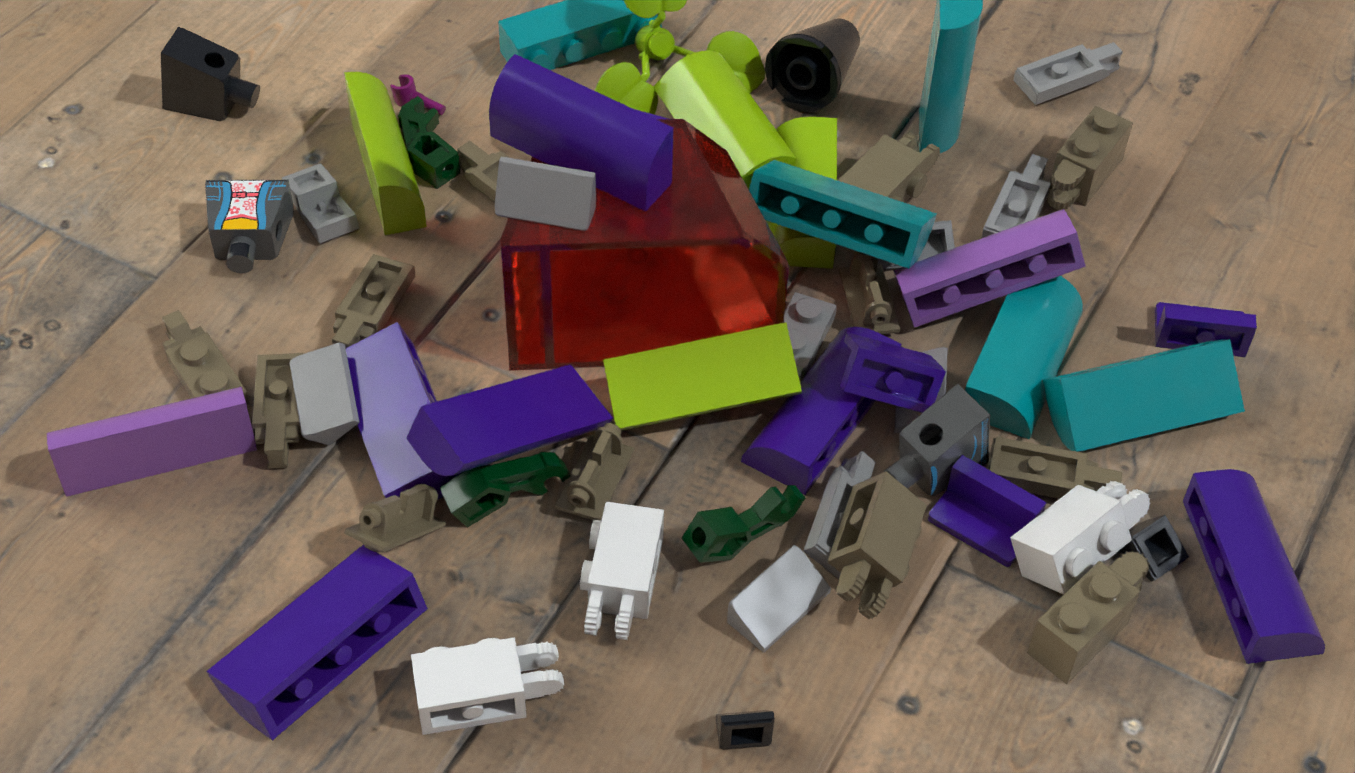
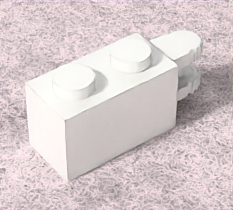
M1116 481L1106 483V486H1102L1097 491L1081 485L1075 486L1010 537L1021 575L1064 595L1097 562L1101 561L1104 563L1132 540L1129 529L1137 524L1141 517L1144 518V515L1150 509L1149 505L1151 503L1149 502L1148 494L1138 489H1133L1132 492L1129 491V494H1127L1126 486Z
M606 502L602 521L593 520L589 539V549L595 550L593 561L584 560L580 578V590L588 591V608L584 634L597 635V631L601 626L602 613L617 615L614 627L616 638L628 640L632 618H648L663 542L664 510Z
M515 637L502 640L487 638L476 644L453 648L433 647L423 653L411 654L422 734L427 735L526 718V699L544 697V695L550 696V694H556V692H560V689H563V675L558 670L552 669L521 674L523 671L535 670L540 667L545 668L555 664L559 658L556 644L541 642L539 644L532 643L516 646Z

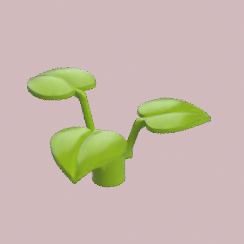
M623 0L626 7L639 17L652 18L658 14L657 18L651 20L649 25L642 27L635 37V45L640 52L639 59L642 61V74L640 75L638 69L629 62L617 63L604 72L597 83L595 91L630 108L655 115L658 95L655 88L646 82L650 77L649 59L663 60L669 57L672 52L684 57L695 53L676 46L673 35L668 30L660 27L666 18L665 11H678L685 6L687 0ZM725 31L711 39L707 50L720 53L749 93L754 91L763 82L766 73L759 51L753 41L746 35L735 31Z

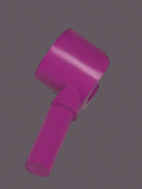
M402 74L399 76L401 87L390 85L395 103L400 107L418 96L424 101L425 108L429 110L435 108L439 115H443L446 110L444 105L417 92L414 79L410 75Z

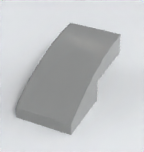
M321 163L282 177V180H289L292 201L305 224L320 244L359 229L356 214L342 199L336 180Z

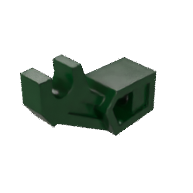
M418 96L402 105L398 115L399 128L403 131L405 146L413 172L438 189L461 174L459 152L433 132L439 124L438 111L435 108L425 113L424 101Z
M540 452L539 454L493 465L487 464L464 471L441 486L440 490L450 512L466 527H469L506 505L511 492L524 490L542 496L548 492L544 484L548 478L556 476L564 482L571 475L565 463L555 452Z
M788 485L783 494L776 486L770 487L751 508L740 514H737L732 507L697 512L681 539L700 563L732 560L751 541L778 526H782L791 519L806 498L795 485Z

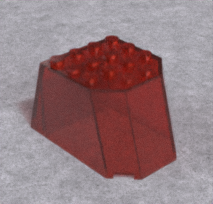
M656 119L674 128L672 184L647 211L596 188V209L590 226L586 231L508 218L501 237V257L510 371L556 369L570 364L573 368L604 367V359L784 323L789 275L788 260L726 149L684 119ZM534 157L531 158V162L547 164Z

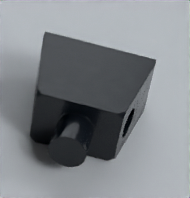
M177 27L161 51L162 109L223 121L227 118L235 103L253 108L259 98L260 85L240 79L241 58L237 53L184 28Z

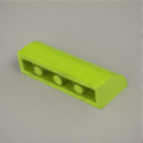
M705 50L687 55L677 61L653 86L687 138L691 139L694 148L727 195L745 203L754 170L773 160L792 165L797 159L720 53Z
M344 72L351 123L384 235L427 227L423 200L386 86L373 75L363 72Z
M799 117L791 119L776 128L779 135L797 158L792 166L837 180V118ZM767 220L765 221L764 265L833 269L836 244Z
M786 322L603 360L615 425L621 431L802 394Z

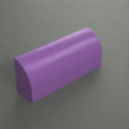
M1061 209L917 261L909 269L901 267L893 270L915 328L1086 266L1077 231L1066 211Z
M242 387L47 433L48 451L66 497L257 450Z

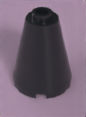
M837 18L787 35L778 40L766 56L764 69L770 88L772 90L777 89L784 97L781 101L786 106L800 112H816L830 104L838 95L860 45V35L857 28L848 20Z

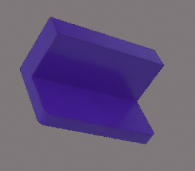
M1158 302L1155 308L1156 347L1176 349L1207 341L1230 339L1233 356L1246 357L1257 329L1256 315L1245 314L1242 311Z
M847 332L844 342L851 349V354L839 385L844 392L922 413L935 403L946 371L931 355Z
M962 455L953 465L947 491L930 510L928 521L1005 567H1010L1017 559L1010 537L1044 512L1046 502Z

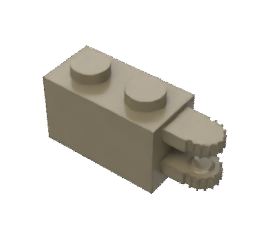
M1095 106L1057 152L1050 180V190L1047 196L1049 206L1058 210L1068 209L1074 202L1086 206L1123 160L1133 122Z
M910 132L905 134L899 141L884 135L837 181L906 203L911 197L917 198L922 193L927 183V176L925 174L935 165L940 149L933 144H929L921 152L916 151L917 142L919 141L918 136Z
M887 471L853 486L827 560L831 566L841 573L836 590L839 597L846 602L848 600L851 601L863 590L858 609L868 619H873L881 613L882 609L885 608L884 606L889 598L891 588L903 583V580L906 578L909 572L910 557L915 542L920 536L921 522L927 506Z
M1126 551V554H1122L1121 558H1117L1109 567L1101 561L1097 562L1037 620L1027 653L1064 683L1068 684L1129 623L1143 586L1142 578H1145L1149 570V563L1147 558L1143 556L1144 554L1141 555L1138 551Z

